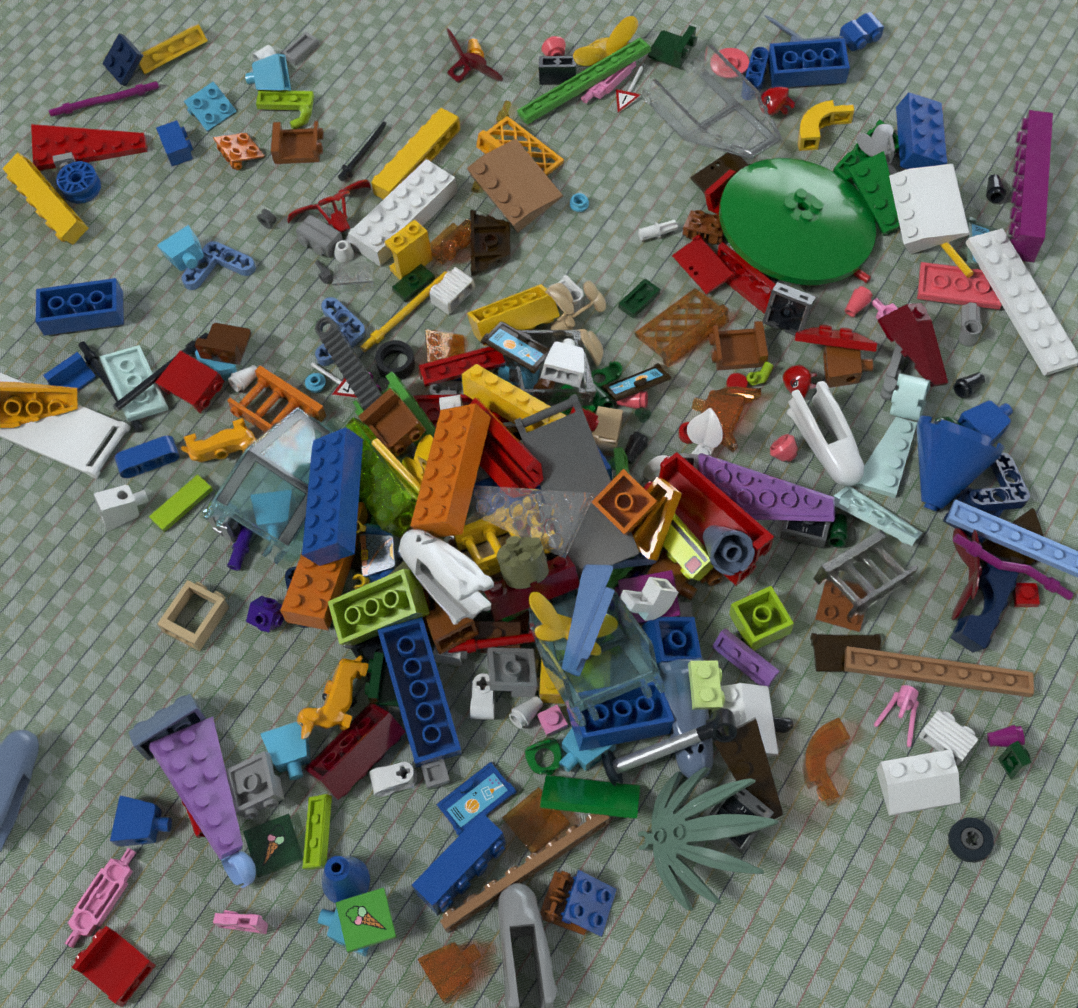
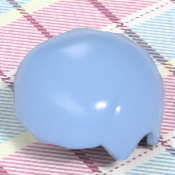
M238 851L221 860L224 870L235 885L244 883L241 888H244L253 883L256 876V866L253 859L245 852Z

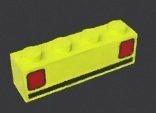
M674 514L663 544L668 551L666 555L674 563L678 562L682 567L680 571L686 578L700 581L713 568L707 550L682 520Z

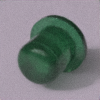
M640 407L635 410V415L641 423H645L651 417V411Z

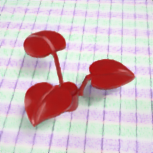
M364 179L354 182L338 191L339 193L334 196L323 198L318 204L303 206L292 211L287 218L288 224L293 218L305 211L318 210L334 229L341 233L349 230L345 197L350 195L351 190L359 188L371 189L369 180ZM340 199H342L343 214L341 211H338L335 201H340ZM332 203L335 213L330 215L331 219L320 206Z

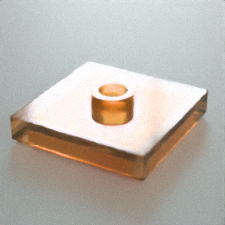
M539 787L502 817L503 821L531 854L540 851L570 825V822L559 810L540 808L542 790Z

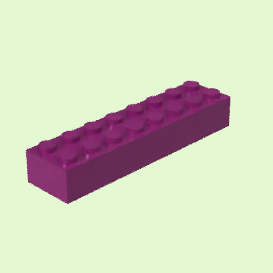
M1029 110L1027 117H1023L1021 122L1022 130L1018 131L1016 135L1018 146H1016L1014 157L1017 158V161H1015L1013 168L1016 176H1014L1012 188H1015V191H1013L1011 203H1014V207L1010 211V219H1013V221L1010 223L1008 234L1011 235L1009 240L1021 260L1033 263L1045 239L1053 113Z

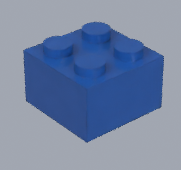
M658 617L642 625L650 670H660L659 664L661 662L702 658L695 617Z

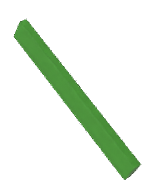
M641 37L519 108L517 110L518 116L527 125L648 54L651 52L650 45Z

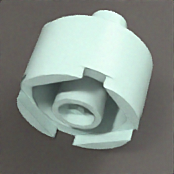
M899 374L898 388L894 390L891 399L890 415L918 421L925 408L930 380Z

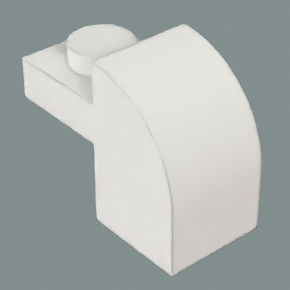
M649 577L642 592L623 590L620 598L626 604V608L629 611L639 613L645 621H650L667 612L679 592L667 579Z

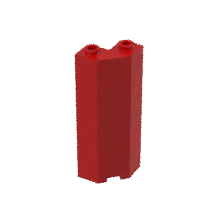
M676 452L671 457L664 458L660 464L659 478L666 480L682 493L675 514L704 546L703 533L711 525L738 530L751 538L755 551L752 563L746 570H740L734 573L735 575L723 574L737 586L753 573L757 567L755 563L758 561V558L761 555L766 556L770 551L774 536L679 453ZM652 481L646 483L643 488L647 490L649 486L652 484Z

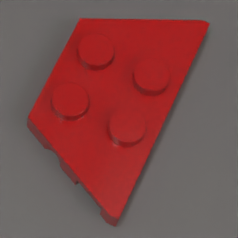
M819 325V327L798 331L795 334L794 340L876 352L877 348L876 342L856 332H852L853 330L850 328L834 330L828 325Z

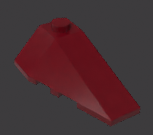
M922 303L906 304L877 320L886 337L891 342L895 341L903 349L900 353L904 357L908 356L915 363L914 368L924 379L930 380L931 387L948 384L933 323Z

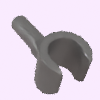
M317 260L315 264L321 271L318 276L324 284H327L333 279L332 275H330L331 272L328 268L325 269L320 261Z

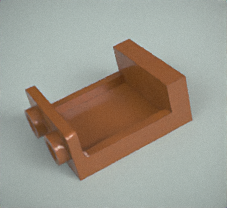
M314 121V128L286 130L282 129L281 122H273L271 154L274 164L320 162V154H323L321 140L324 139L323 128H320L318 121Z
M763 321L754 322L753 329L718 331V325H713V331L709 333V344L713 345L714 348L711 351L712 363H716L717 371L763 367L765 361L767 362L768 351Z
M391 388L358 416L395 457L403 454L406 448L419 440L426 431L401 397Z

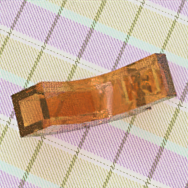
M840 718L826 723L815 732L805 751L802 765L807 788L809 789L817 785V794L821 801L826 802L828 807L837 803L840 795L827 773L826 757L830 753L847 746L851 739Z

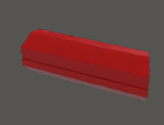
M475 397L470 404L476 403L491 417L479 465L510 497L519 498L532 495L537 485H540L543 481L541 463L482 401Z

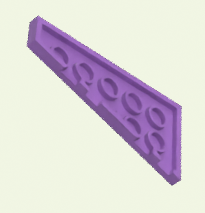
M703 453L698 455L699 472L755 520L831 522L835 520V497Z

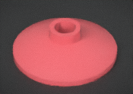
M736 48L721 49L715 53L712 59L713 69L724 77L740 76L747 71L749 65L748 56Z

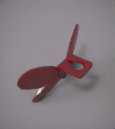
M446 28L449 39L459 57V60L447 71V74L452 79L460 83L474 68L493 80L503 81V77L497 71L487 66V62L482 56L475 53H463L449 28ZM465 66L461 75H454V71L457 68Z
M954 529L953 538L956 534H959L969 540L961 529ZM973 530L971 542L975 541L979 544L977 531ZM953 542L959 556L969 567V582L965 586L952 613L951 619L955 620L963 610L970 595L973 600L977 590L981 589L979 587V577L982 568L979 557L971 556L966 552V549Z

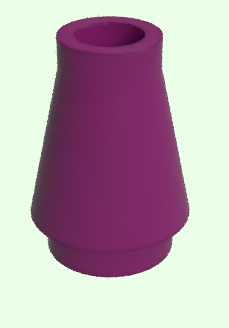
M1015 724L987 733L989 747H1008L1016 741H1019L1020 745H1025L1023 729L1021 726H1015Z

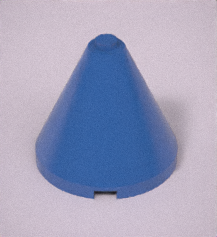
M922 415L916 424L921 502L925 503L924 508L937 512V509L946 507L1002 456L1005 446L998 443L994 447L990 445L992 438L942 419L940 422L935 421L933 424L931 423L933 417Z

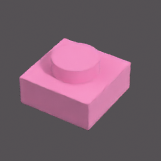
M558 704L537 714V718L547 737L568 728V724Z

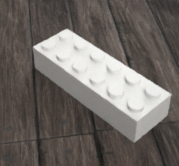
M426 159L348 233L352 248L381 267L393 255L392 251L385 246V241L413 220H416L422 226L425 225L458 193L456 178Z

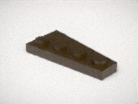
M754 717L736 727L737 735L732 741L724 743L715 740L714 744L736 781L744 779L755 780V783L745 789L772 810L774 814L771 818L776 819L784 814L757 720Z

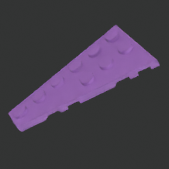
M213 716L151 742L149 745L150 751L218 858L222 860L242 850L243 842Z

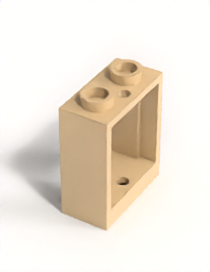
M187 580L157 625L163 633L200 652L229 609V606L225 601L226 597L217 591L212 593L202 583L196 582L194 584ZM194 593L214 603V606L195 634L174 623Z

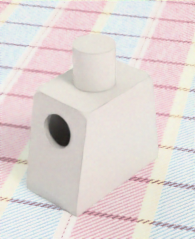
M565 339L563 343L554 342L545 359L540 378L580 387L584 374V350L581 347L575 346V342L572 339Z
M128 485L94 493L99 515L107 532L139 516L137 506L149 502L144 490L132 494Z

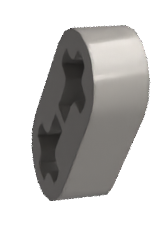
M446 381L431 385L429 387L430 395L457 394L459 389L463 390L462 381ZM438 388H442L440 393H436V391H438Z

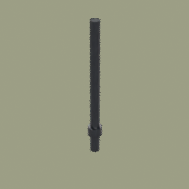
M205 332L199 338L207 339L208 334ZM196 340L186 344V348L182 352L194 355L197 350L195 347ZM175 357L113 404L114 409L120 411L153 385Z
M85 341L80 342L78 346L84 354V359L88 365L94 368L117 402L118 399L107 374L99 363V357L94 351H91ZM138 419L130 422L136 432L139 433L144 430L143 425Z

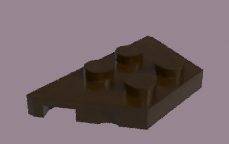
M470 210L471 275L475 276L511 259L510 223L501 219H495L490 215L484 217L477 214L476 210Z
M1031 508L1012 522V524L1044 537L1034 508ZM986 540L981 544L982 549L1001 561L1029 566L1037 562L1033 558L991 540Z

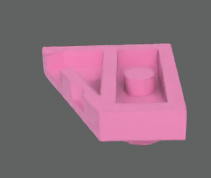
M224 910L223 913H215L213 924L219 928L267 934L268 923L262 919V916L257 914H239L234 911Z

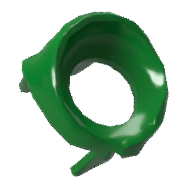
M548 737L528 746L525 749V758L533 772L539 775H552L555 770L560 768L559 762L562 759V752L558 741L553 737ZM547 748L552 751L554 761L549 767H540L536 763L535 754L538 750Z

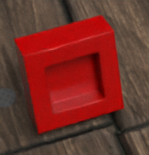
M1037 583L1016 584L1013 590L1014 607H1038L1040 605Z

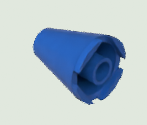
M334 856L330 858L325 864L322 875L324 894L330 901L335 903L367 893L371 880L368 868L360 859L352 856Z

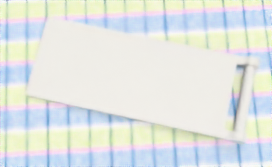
M0 373V382H22ZM78 405V409L49 416L15 428H0V437L97 479L101 468L124 434L128 433L131 427L123 421H117ZM113 428H117V431L92 467L88 466Z

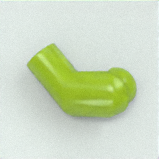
M307 104L301 105L299 108L300 116L289 122L292 129H298L309 122L312 110Z
M765 361L761 371L748 373L746 377L748 384L755 386L766 383L774 365Z

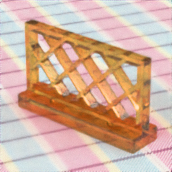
M694 288L637 330L635 337L663 359V363L669 367L707 339L709 333L713 331V325H718L719 330L729 322L728 308L723 304L718 306ZM695 296L700 299V303H689V300ZM711 308L714 310L710 314H702L703 309ZM686 309L685 314H674V311ZM688 309H700V314H688ZM662 320H670V325L659 326V323ZM673 320H685V325H673ZM688 320H699L695 325H687ZM647 331H655V337H646L643 334ZM658 331H670L669 336L658 337ZM673 331H684L680 336H672ZM657 342H669L663 349L657 346Z

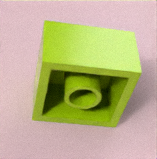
M772 586L738 600L730 606L729 616L746 645L754 651L791 634L794 623Z

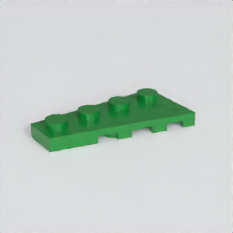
M879 119L875 127L866 134L872 137L876 127L885 123ZM893 132L895 154L899 151L898 135ZM856 144L854 149L848 152L834 167L833 171L846 181L851 182L852 178L848 173V168L870 158V156L864 153Z
M884 151L849 167L848 173L873 214L883 236L900 229Z

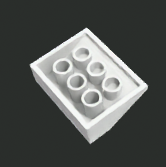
M953 164L912 168L889 176L903 243L910 254L970 235Z

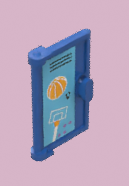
M489 762L436 805L452 824L453 829L459 836L481 813L485 816L488 815L510 796H514L517 791L510 782L508 783L494 765Z

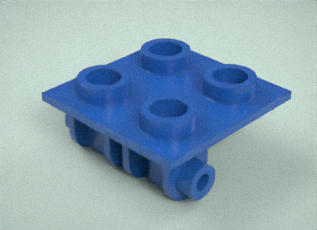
M578 870L576 877H573L574 882L571 891L568 892L570 897L566 898L568 903L565 906L564 912L561 913V916H563L562 921L567 924L573 923L602 937L617 889Z

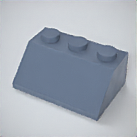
M191 694L176 699L174 704L158 710L148 720L137 723L128 732L133 746L148 761L154 757L149 749L151 742L201 722L206 717Z

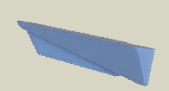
M587 564L583 566L562 664L564 671L578 677L581 675L586 659L591 654L614 594V590L606 587L614 568L611 565Z

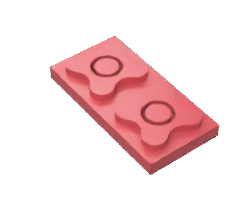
M921 262L917 299L966 305L970 302L976 303L979 307L1000 310L1002 305L982 270L971 269L974 274L967 278L958 266Z

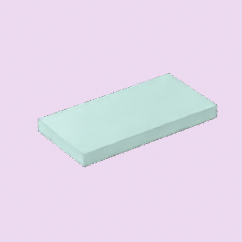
M140 345L100 356V361L118 401L153 374ZM154 383L122 408L127 421L131 422L167 411L168 405L159 386Z

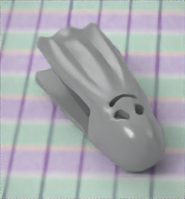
M521 883L509 885L502 891L498 900L506 1008H519L511 938L532 936L540 1008H553L557 989L553 978L548 941L543 929L542 916L538 909L537 899L528 886Z

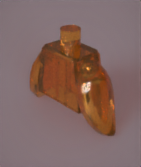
M729 386L712 390L706 400L695 397L692 409L703 413L707 409L712 408L723 430V438L720 444L733 453L738 448V444L732 433L745 404L752 403L761 397V388Z

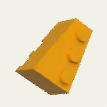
M656 477L646 490L659 504L631 531L638 550L648 559L655 561L658 560L682 495L670 483L659 477Z

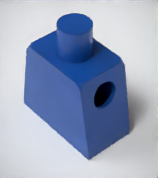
M989 400L961 413L958 422L966 428L992 438L990 445H993L1008 429L1011 423V419L1008 416L1013 413V410L1007 403L998 407L993 401Z
M119 796L110 841L119 847L153 844L156 842L158 831L170 832L172 819L170 817H161L162 810L156 804Z

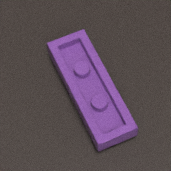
M726 628L720 632L712 648L758 685L768 686L769 688L780 672Z

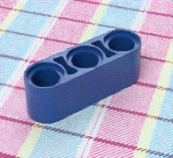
M764 47L754 48L751 54L743 95L748 100H755L760 96L769 51Z
M162 436L117 453L115 461L120 476L122 478H131L173 463L180 456L174 438L172 436Z

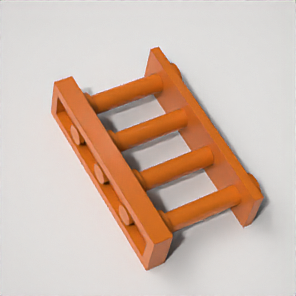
M262 366L255 370L258 383L239 403L232 398L227 400L231 408L230 412L235 417H242L266 434H269L283 423L294 409L300 408L306 416L311 419L316 418L320 422L327 417L323 405ZM268 387L273 391V394L255 413L246 408L264 388L267 389ZM279 398L288 400V405L271 423L262 419ZM300 419L286 434L284 433L277 439V443L282 448H289L295 452L297 447L293 438L307 423Z

